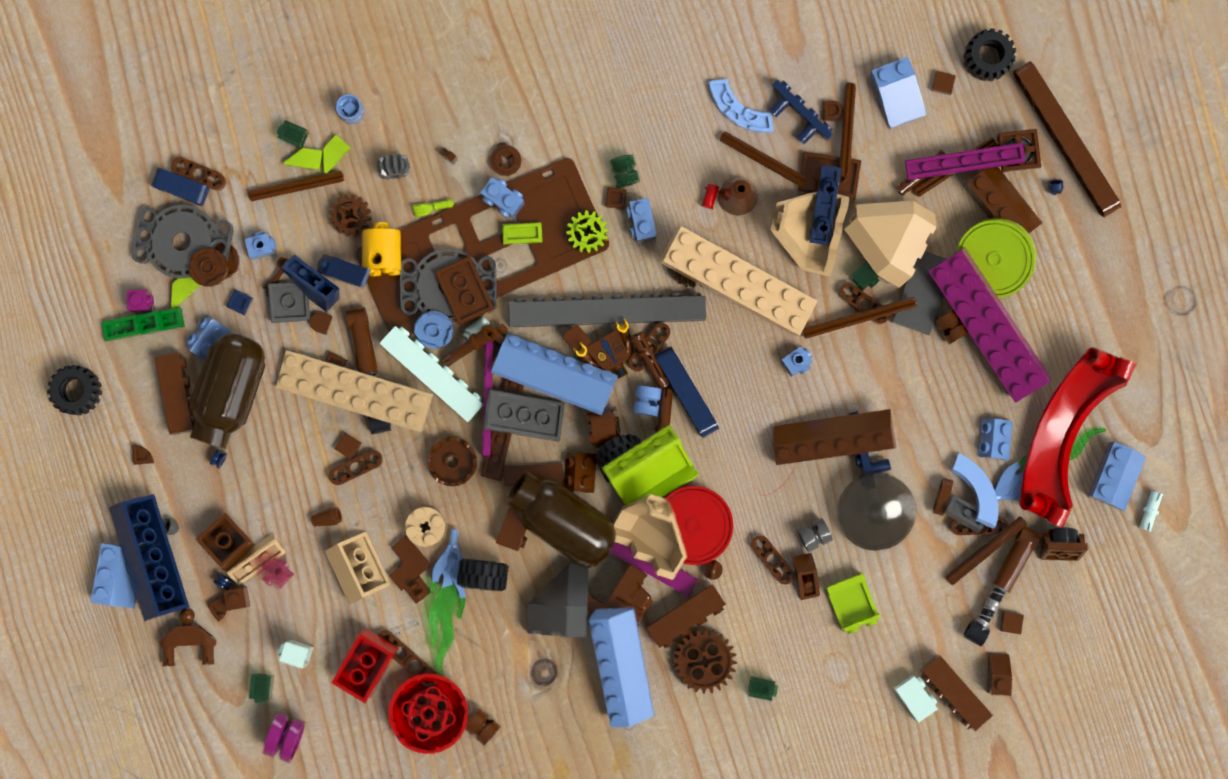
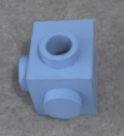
M257 232L253 234V237L245 239L248 255L251 260L275 255L274 249H277L274 237L271 238L268 233Z
M800 346L780 362L791 377L798 372L802 375L810 369L809 364L812 363V355L807 348L803 349Z

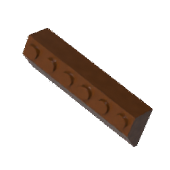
M891 409L774 426L773 446L776 465L895 449L896 441Z

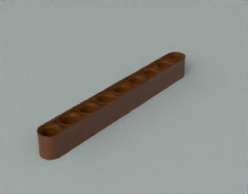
M1029 61L1015 69L1012 73L1016 82L1099 214L1105 218L1122 207L1120 200L1035 65Z

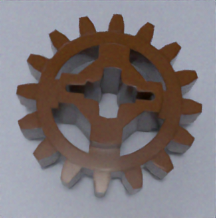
M344 194V200L338 197L337 201L339 203L331 204L334 210H329V213L333 215V217L329 218V221L335 222L332 225L334 229L339 227V234L345 231L346 237H349L350 233L356 237L357 231H363V227L369 228L366 222L371 221L372 218L367 216V214H370L372 211L371 209H366L369 204L367 202L362 203V197L356 200L355 194H352L351 198ZM347 203H352L350 206L343 207ZM360 207L363 211V219L359 216ZM344 211H345L346 213H352V212H353V214H354V216L356 217V219H355V218H349V219H348V217L346 216V214L344 213ZM338 212L342 216L341 223L338 221ZM353 224H357V225H358V226H356V227L349 228L350 225H353Z

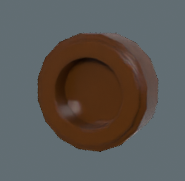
M716 560L705 563L703 566V573L710 580L718 579L722 574V565Z

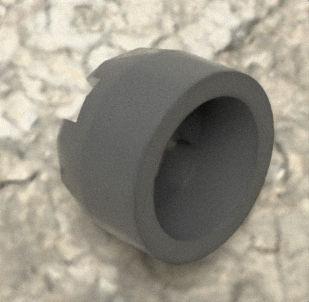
M167 518L163 522L167 535H174L178 532L179 525L175 520Z

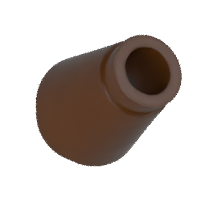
M332 506L311 516L312 524L314 527L338 525V523L342 522L341 511L338 507L334 508Z

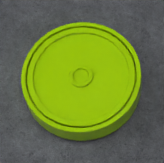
M1003 218L986 219L975 224L963 235L956 251L958 252L964 247L967 249L998 298L1010 296L1021 290L1032 277L1037 263L1036 247L1029 233L1019 224Z

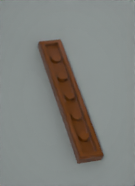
M505 378L502 392L522 395L524 385ZM492 431L490 458H485L482 477L501 480L512 434Z

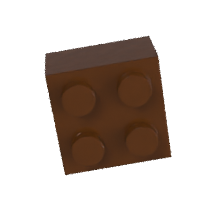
M226 513L195 539L224 571L229 569L255 545Z

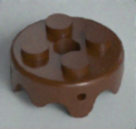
M448 437L436 442L432 446L427 464L432 477L437 482L445 486H460L468 482L475 474L477 455L472 446L465 440ZM452 456L458 459V465L454 468L449 467L447 464V460Z

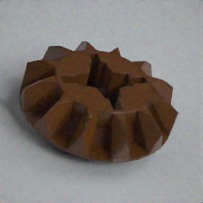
M502 145L493 151L490 163L493 170L500 176H510L515 174L521 167V155L513 146ZM501 154L505 158L511 157V167L507 164L501 165L503 162Z

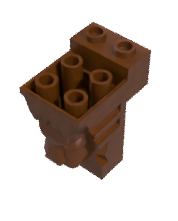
M629 564L605 604L588 593L587 625L590 624L589 619L595 609L634 607L638 623L644 616L645 611L653 604L651 595L641 587L647 574Z

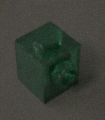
M867 261L849 276L852 282L862 291L868 286L872 288L880 281L878 279L879 276Z
M751 675L747 695L772 701V698L777 695L778 685H775V680Z

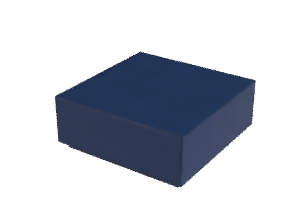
M234 289L226 307L245 316L253 298Z

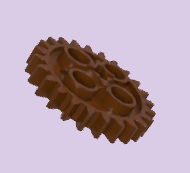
M707 629L704 630V634L697 630L696 636L690 632L689 640L683 637L684 645L677 644L681 650L674 651L678 658H674L673 661L677 662L678 665L673 668L674 670H680L676 676L684 677L681 683L688 682L687 689L695 686L694 692L696 693L699 688H702L703 694H705L706 688H709L710 692L713 693V687L715 686L718 690H721L720 684L722 683L727 686L725 679H732L729 673L736 672L731 667L737 664V661L732 660L736 653H730V650L734 648L733 645L726 646L729 640L725 639L722 641L723 634L715 637V630L710 635ZM710 644H715L718 647V651L714 655L707 653V647ZM692 648L697 649L699 653L695 659H690L687 654ZM703 656H706L707 659L722 656L721 660L707 662L708 666H704L702 663L688 666V663L702 661ZM716 663L722 666V671L719 674H714L711 671L712 666ZM695 668L702 669L703 675L700 678L692 676V671Z

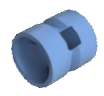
M346 94L338 99L336 111L345 123L356 124L362 120L364 107L355 95Z
M637 385L635 397L638 400L634 402L633 413L658 417L659 405L657 401L660 400L662 389Z

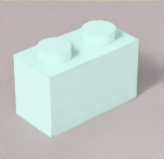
M295 640L286 641L280 646L278 655L281 657L279 661L304 668L309 664L314 647Z
M911 675L893 689L915 721L919 723L938 709L935 705L938 702L931 693H926L924 690L926 685L920 677L916 678L914 675Z

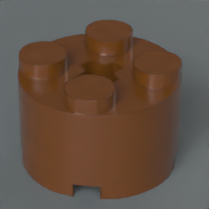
M615 406L606 407L602 415L592 411L587 413L588 425L591 424L592 432H589V441L596 448H600L608 440L621 435L619 417H614V412L617 411Z

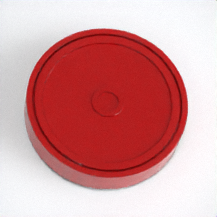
M687 486L675 490L665 498L668 500L673 511L687 555L683 564H705L713 561L725 551L733 534V517L729 506L720 495L705 487Z

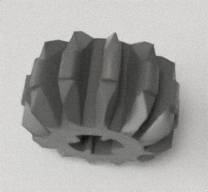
M387 155L377 160V172L382 179H400L410 174V163L405 155Z

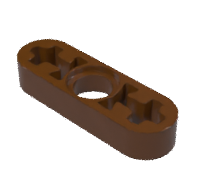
M177 157L172 161L171 168L179 176L203 184L215 191H220L226 186V178L217 171L183 157ZM184 162L183 165L190 168V171L188 172L184 169L179 171V168L176 167L177 164ZM203 169L204 176L201 179H195V170ZM208 176L214 179L219 177L221 184L214 186V183L208 180Z
M846 283L839 290L840 298L859 312L872 309L873 305L877 307L883 306L854 284ZM844 288H851V293L855 296H857L858 293L861 295L856 299L855 304L852 302V300L854 299L852 296H844ZM865 298L869 301L870 306L868 309L860 308V299ZM889 315L884 316V319H873L871 321L879 325L884 324L889 319Z
M657 324L646 337L648 342H652L655 345V350L652 352L654 355L670 336V328L667 324ZM664 327L667 335L665 337L663 335L660 336L658 341L661 343L658 345L650 336L653 335L655 338L658 334L657 329ZM636 350L629 358L628 364L631 370L640 372L646 367V364L642 359L641 367H633L634 362L632 360L639 358Z
M369 451L333 468L329 473V480L334 485H343L380 467L383 463V457L377 451ZM370 455L378 456L377 464L369 463L367 464L369 468L365 470V464L361 459L364 458V461H368L371 459ZM355 462L361 465V471L357 474L352 473L350 469L351 465ZM344 467L347 468V472L351 475L349 478L347 474L343 475L340 482L333 479L336 471L338 473L345 472Z
M998 517L999 522L1003 523L1000 531H997L995 527L994 529L989 528L990 532H987L988 526L984 525L983 530L979 533L970 529L971 532H968V528H962L958 532V529H954V525L958 524V521L955 519L950 522L949 527L955 535H991L1000 533L1008 526V522L1005 518Z
M765 536L754 537L751 542L752 549L776 580L781 584L791 583L794 579V572ZM758 539L760 541L765 540L764 547L767 550L769 547L772 549L764 557L761 555L764 551L761 548L757 549L755 547ZM771 554H775L778 557V563L774 566L769 565L767 562V557ZM783 563L784 566L781 568L784 572L789 571V579L781 580L782 574L780 571L777 570L775 573L773 569L778 568Z

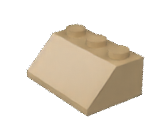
M367 532L325 550L349 604L391 585Z

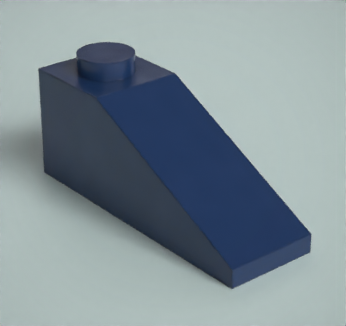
M323 254L317 265V272L321 275L363 289L371 271L362 266Z
M293 255L281 267L284 273L303 293L325 312H328L339 300L340 288L296 255Z

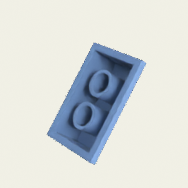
M1115 441L1109 442L1087 497L1125 511L1146 457Z
M101 543L90 602L135 608L137 597L121 545Z

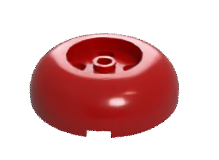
M430 673L416 675L402 683L393 694L388 712L390 727L397 740L414 752L421 754L442 752L454 745L464 733L468 721L466 698L461 689L444 676ZM434 681L437 682L436 685L425 687L420 683L425 682L428 684L431 682L433 684ZM421 696H424L427 700L424 705L418 702ZM440 701L446 704L443 710H440L437 706ZM432 709L433 715L428 716L426 710ZM415 716L421 717L422 721L420 724L414 723L413 718ZM434 721L441 723L439 729L433 728L432 723Z

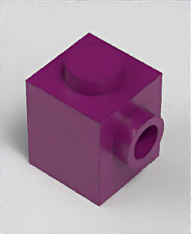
M127 290L128 311L152 312V307L154 306L152 292L148 290Z

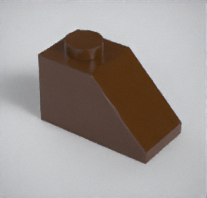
M812 553L792 557L800 599L805 600L820 596L817 568Z
M989 653L987 693L991 695L1012 696V671L1009 654Z

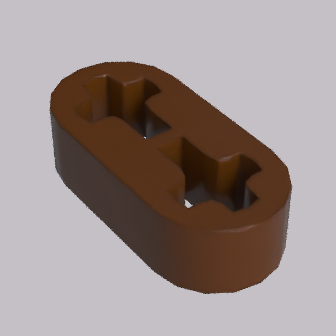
M942 479L933 507L934 514L944 515L953 487V480Z

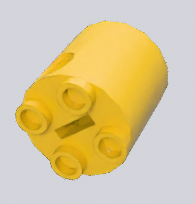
M385 222L373 223V229L361 231L362 267L371 270L369 276H381V273H388L390 276L400 275L401 231L389 229V223Z

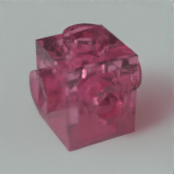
M282 558L268 559L262 565L263 570L260 572L263 576L262 580L271 587L273 585L276 589H281L294 573L288 569L289 564Z

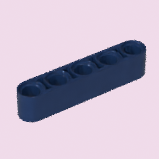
M670 346L656 354L655 358L700 436L705 438L720 429L673 348Z

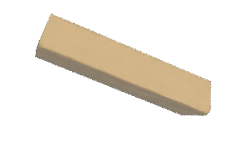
M272 533L246 552L226 570V573L239 586L284 555L286 550L274 533Z

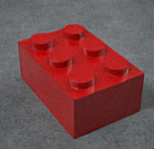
M365 628L359 633L331 683L365 704L371 698L399 648Z

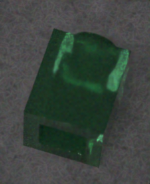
M285 120L284 124H280L278 127L277 138L281 142L301 150L309 132L307 129Z
M252 674L249 699H254V703H266V700H271L274 675Z

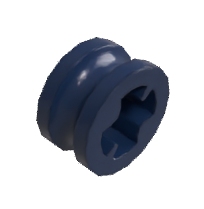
M218 449L214 453L210 465H216V468L220 469L227 458V453L222 454L221 450Z
M218 573V578L213 583L229 590V584H232L233 581Z

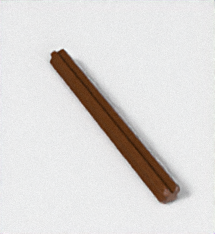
M915 297L834 319L804 328L803 335L807 339L917 307Z

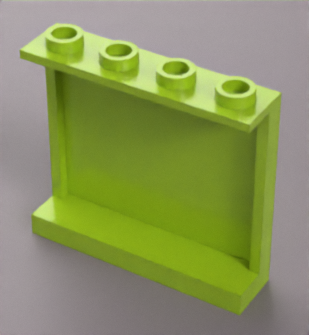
M670 425L602 468L625 505L650 494L665 498L699 476V473L685 452L681 440Z

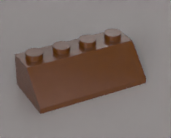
M999 167L982 170L964 185L965 189L989 219L1003 218L1011 220L1022 226L1028 233H1031L1042 224V221L1005 174L1001 173Z

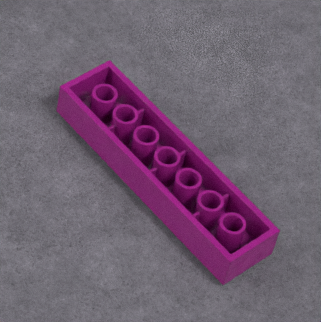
M965 247L929 270L936 284L1015 403L1050 382V375Z

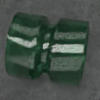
M633 154L619 156L609 161L612 172L616 174L613 177L616 188L628 187L640 182L638 171L634 170L636 163Z

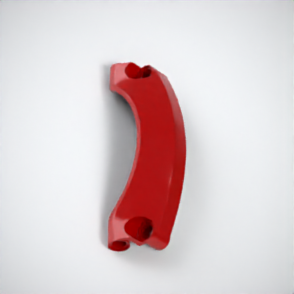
M1091 347L1067 373L1044 409L1030 444L1021 488L1020 507L1023 510L1046 518L1048 522L1059 527H1064L1073 507L1068 484V466L1075 438L1092 410L1106 397L1128 384L1136 363Z

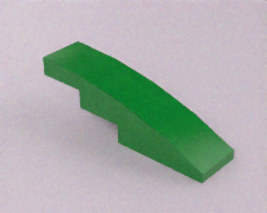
M182 308L131 315L101 322L104 341L106 342L185 327Z

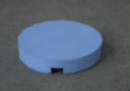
M438 311L423 313L417 319L414 327V333L418 341L427 348L433 349L446 346L450 342L454 331L452 321L447 315Z

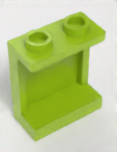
M859 573L825 587L841 630L843 632L847 631L848 634L858 631L859 626L864 624L867 627L878 623L877 619L881 618L865 582L864 573Z

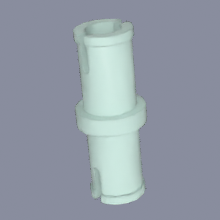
M1152 490L1150 491L1147 505L1143 508L1145 512L1139 528L1150 532L1152 531L1155 517L1159 514L1158 508L1163 494Z

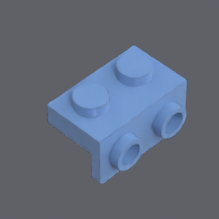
M207 315L200 320L195 333H192L187 338L185 347L205 360L208 349L214 344L215 340L222 335L229 334L231 331Z
M996 418L982 419L979 457L1009 460L1013 421Z

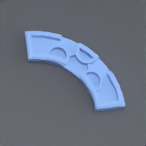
M728 79L708 81L711 96L718 109L726 118L737 126L749 131L773 133L771 112L754 111L739 103L730 89Z
M959 453L951 472L962 478L969 487H972L976 495L977 516L975 521L994 529L998 520V501L995 490L981 468L972 460Z

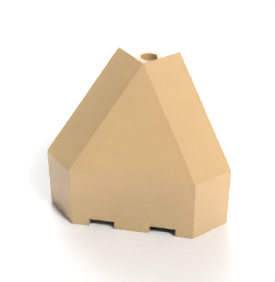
M817 191L778 202L770 230L801 270L830 277L842 234L843 222L848 209L849 197L837 194L829 245L809 242Z
M915 201L857 204V213L851 216L849 225L844 230L875 273L900 288L913 276L916 270L913 266L917 258H922L928 246L925 242L929 234H933L936 229L935 214Z
M650 494L623 506L613 522L616 530L615 542L629 546L634 558L651 563L656 575L673 580L687 555L668 500Z

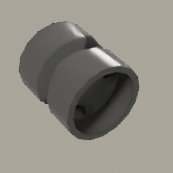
M823 518L812 522V526L806 525L797 530L808 553L817 549L819 544L825 545L833 541L830 530Z

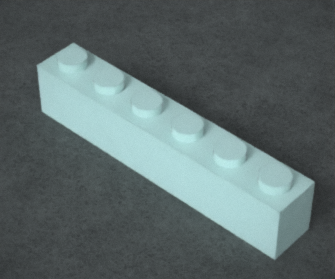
M395 326L379 344L469 423L484 406L481 403L483 398L476 392L471 394L467 390L469 386L461 379L455 380L452 377L454 373L446 365L442 368L437 364L439 359L432 353L427 355L423 351L425 347L418 340L413 342L408 338L410 335L408 331L402 326L399 329Z

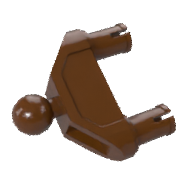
M191 608L181 610L179 617L183 625L173 628L159 642V647L162 649V666H175L174 648L176 646L196 645L202 647V665L215 664L214 647L217 644L216 638L200 625H191V622L195 619V613Z

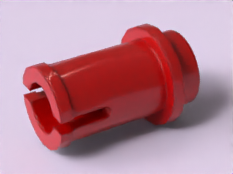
M708 184L705 187L706 193L701 206L713 209L717 193L720 191L718 190L719 186Z

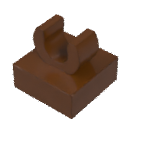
M503 323L497 329L490 326L496 336L494 342L499 347L502 346L505 340L503 335L508 331V328Z
M421 576L404 588L416 604L432 592Z

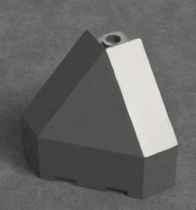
M569 563L528 603L527 634L586 638L589 568L581 567L576 563Z

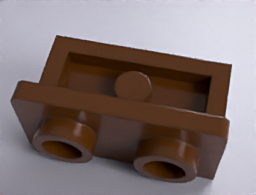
M567 452L564 462L566 469L563 485L572 492L594 493L595 457L597 455Z

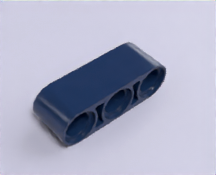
M157 168L150 185L153 188L200 206L204 205L210 190L209 187L161 168Z

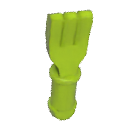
M447 199L445 201L433 202L432 204L412 205L414 216H425L433 210L451 208L454 206V201Z

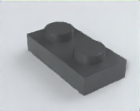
M955 495L951 498L944 514L979 533L984 524L975 521L977 508Z

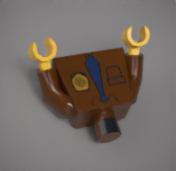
M623 318L625 321L623 326H619L618 322H615L617 330L587 347L580 342L581 350L577 351L573 348V351L580 356L584 363L591 364L605 371L613 370L615 375H618V379L624 377L628 372L623 363L627 362L632 354V342L629 341L631 335L625 318Z

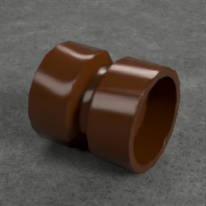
M954 310L935 321L938 329L945 332L943 336L949 345L969 333Z
M479 709L468 721L465 730L471 735L476 734V739L485 746L501 726L493 719L488 720V715L482 709Z

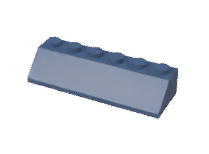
M508 334L502 343L491 371L493 374L602 415L618 375L612 374L609 371L599 369L591 364H586L573 357L565 356L511 334Z
M634 607L595 609L589 622L610 727H631L654 716Z

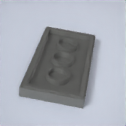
M926 251L921 259L917 258L913 266L916 270L913 276L905 283L900 300L915 297L917 307L895 313L892 323L930 335L944 294L929 273V270L946 258Z
M488 390L483 429L559 442L565 403Z

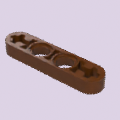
M384 630L378 633L380 637L381 635L386 636L388 634L390 636L389 641L392 644L396 640L398 644L395 646L405 649L406 654L403 658H398L395 655L393 659L413 677L419 674L424 666L427 668L424 671L425 673L438 674L391 631ZM412 660L420 662L419 670H411L409 665ZM435 681L433 684L431 682H429L428 684L425 682H420L425 687H430L437 684V682Z

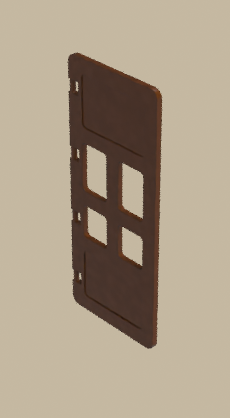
M562 159L507 183L506 187L509 190L513 191L515 189L523 195L522 199L525 204L517 213L520 224L542 223L543 243H530V247L537 260L536 266L502 281H497V298L602 253L609 248V240H602L604 247L598 245L597 252L592 248L590 254L587 253V249H584L581 253L579 246L574 249V242L569 243L568 241L572 237L566 234L567 231L571 230L567 227L568 223L573 224L571 218L575 217L577 219L578 212L583 216L585 215V210H588L589 215H592L595 211L572 159ZM553 169L555 175L544 179L542 174ZM481 195L400 230L401 262L404 259L410 258L415 260L417 264L428 254L435 251L429 239L430 234L453 224L458 226L467 246L462 252L470 255L477 263L481 258L513 244L503 245V234L485 242L479 241L470 218L492 208L482 201L483 197ZM442 217L445 223L434 227L432 221ZM588 219L583 220L578 224L582 225L584 223H587ZM595 222V229L601 232L599 225ZM587 228V230H583L584 233H585V236H588L589 234H593V233L591 232V228ZM574 232L576 239L580 242V234ZM593 239L587 245L593 244L597 240ZM362 246L356 251V257L360 266H362ZM461 254L458 255L459 258H466V256ZM437 255L430 257L426 262L429 263L433 259L438 258ZM488 260L482 263V269L485 271L491 270ZM407 262L404 265L405 272L411 273L414 271L415 266L412 262ZM381 273V276H368L367 283L388 331L390 332L395 326L398 329L402 326L410 333L409 336L415 334V323L423 312L419 309L416 314L410 316L401 310L400 275L390 276L388 273ZM491 280L483 282L487 291L493 288ZM413 282L405 283L404 290L406 292L414 291L415 284ZM439 283V289H440L441 293L444 294V292H443V290H442V288H441V285H440V283ZM413 301L406 302L405 310L412 312L415 309V303Z

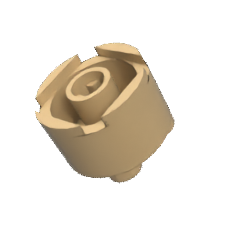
M421 507L414 510L408 516L405 524L406 535L410 541L421 547H429L439 543L445 536L447 529L443 515L438 510L430 507ZM429 522L428 526L431 529L423 532L424 528L421 525Z

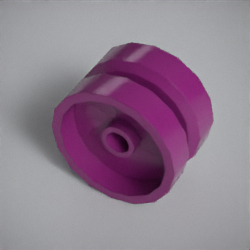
M279 712L268 731L263 754L274 757L280 749V760L291 763L302 738L305 721L296 718L289 725V716Z

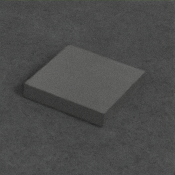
M294 282L268 284L271 323L310 321L309 298Z

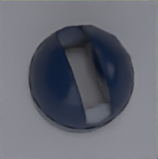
M1055 179L1047 182L1050 194L1057 195L1062 193L1064 187L1062 180Z

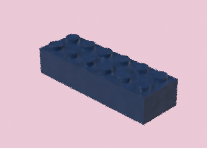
M155 495L143 496L109 507L144 621L188 608L189 603Z

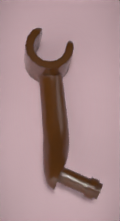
M280 257L277 260V267L280 269L271 280L263 285L267 297H269L268 284H274L279 281L284 273L281 267L289 259Z

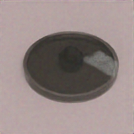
M869 473L856 478L844 489L837 505V519L844 535L856 546L872 551L885 550L899 544L910 533L916 519V503L909 488L897 477L886 473Z

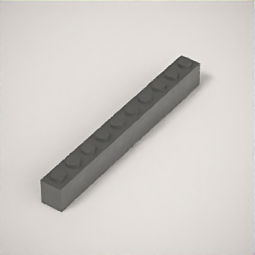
M672 293L670 297H662V294H651L650 298H642V295H631V298L623 299L622 295L611 296V299H603V296H592V300H584V297H572V300L564 301V297L552 298L553 301H545V298H533V302H525V299H513V302H509L511 328L615 324L616 321L618 324H624L623 318L627 320L628 324L706 321V297L701 296V293H689V296L684 297L681 296V293Z

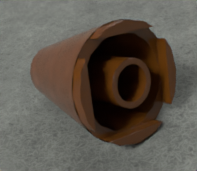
M743 177L728 179L721 186L719 192V201L722 208L735 216L744 215L752 211L758 199L757 189L754 184Z

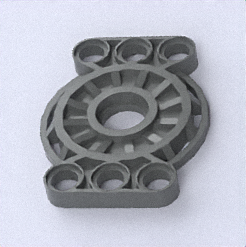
M190 205L171 206L159 214L156 210L146 207L139 213L132 248V258L140 264H146L150 261L158 271L167 276L182 279L190 278L191 276L188 274L190 259L200 249H215L217 244L223 243L225 250L222 254L228 262L234 228L226 220H219L214 224L213 220L205 212ZM182 208L192 209L194 211L193 213L184 212ZM177 209V212L171 213L169 215L166 214L172 210ZM151 211L154 215L153 220L146 222L144 216L147 212ZM199 213L204 215L207 221H204L202 218H200ZM222 224H227L229 227L226 234H220L219 227ZM143 231H149L150 237L146 241L141 240V233ZM180 232L187 233L191 239L189 247L183 251L175 249L173 245L174 237ZM139 250L146 251V257L143 260L137 258ZM158 262L166 267L165 271L157 265ZM171 272H181L182 275H174Z
M447 248L428 254L419 264L413 259H404L401 262L400 271L401 310L410 316L416 314L419 309L423 313L431 310L441 312L448 317L454 316L445 294L441 293L439 289V281L435 271L461 260L462 258L458 257L459 254L466 257L470 255L457 249ZM453 252L454 256H442L441 253ZM438 256V258L433 259L429 263L426 262L430 257ZM488 256L481 258L478 263L472 258L482 282L485 280L493 282V288L488 290L487 293L494 302V309L496 310V262ZM486 260L493 263L490 271L482 269V263ZM407 262H412L415 266L414 271L411 273L404 271V265ZM413 282L415 284L414 291L406 292L404 290L405 283ZM408 301L415 303V309L412 312H407L404 308L405 303ZM450 319L452 322H457L456 319Z

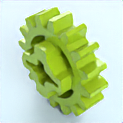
M585 210V215L583 216L578 212L577 219L575 217L571 218L573 224L568 223L567 225L571 230L567 231L566 234L572 236L568 241L569 243L574 242V249L579 246L581 253L584 249H587V253L590 254L592 248L597 252L598 245L604 247L602 240H608V237L604 235L609 233V229H604L607 222H601L602 215L598 218L595 217V211L592 215H589L588 210ZM588 219L587 223H584L582 225L578 224L579 222ZM595 222L599 225L601 232L595 229ZM587 228H591V232H592L593 234H589L588 236H585V233H584L583 230H587ZM574 232L580 234V242L576 239ZM597 240L595 243L587 245L589 241Z

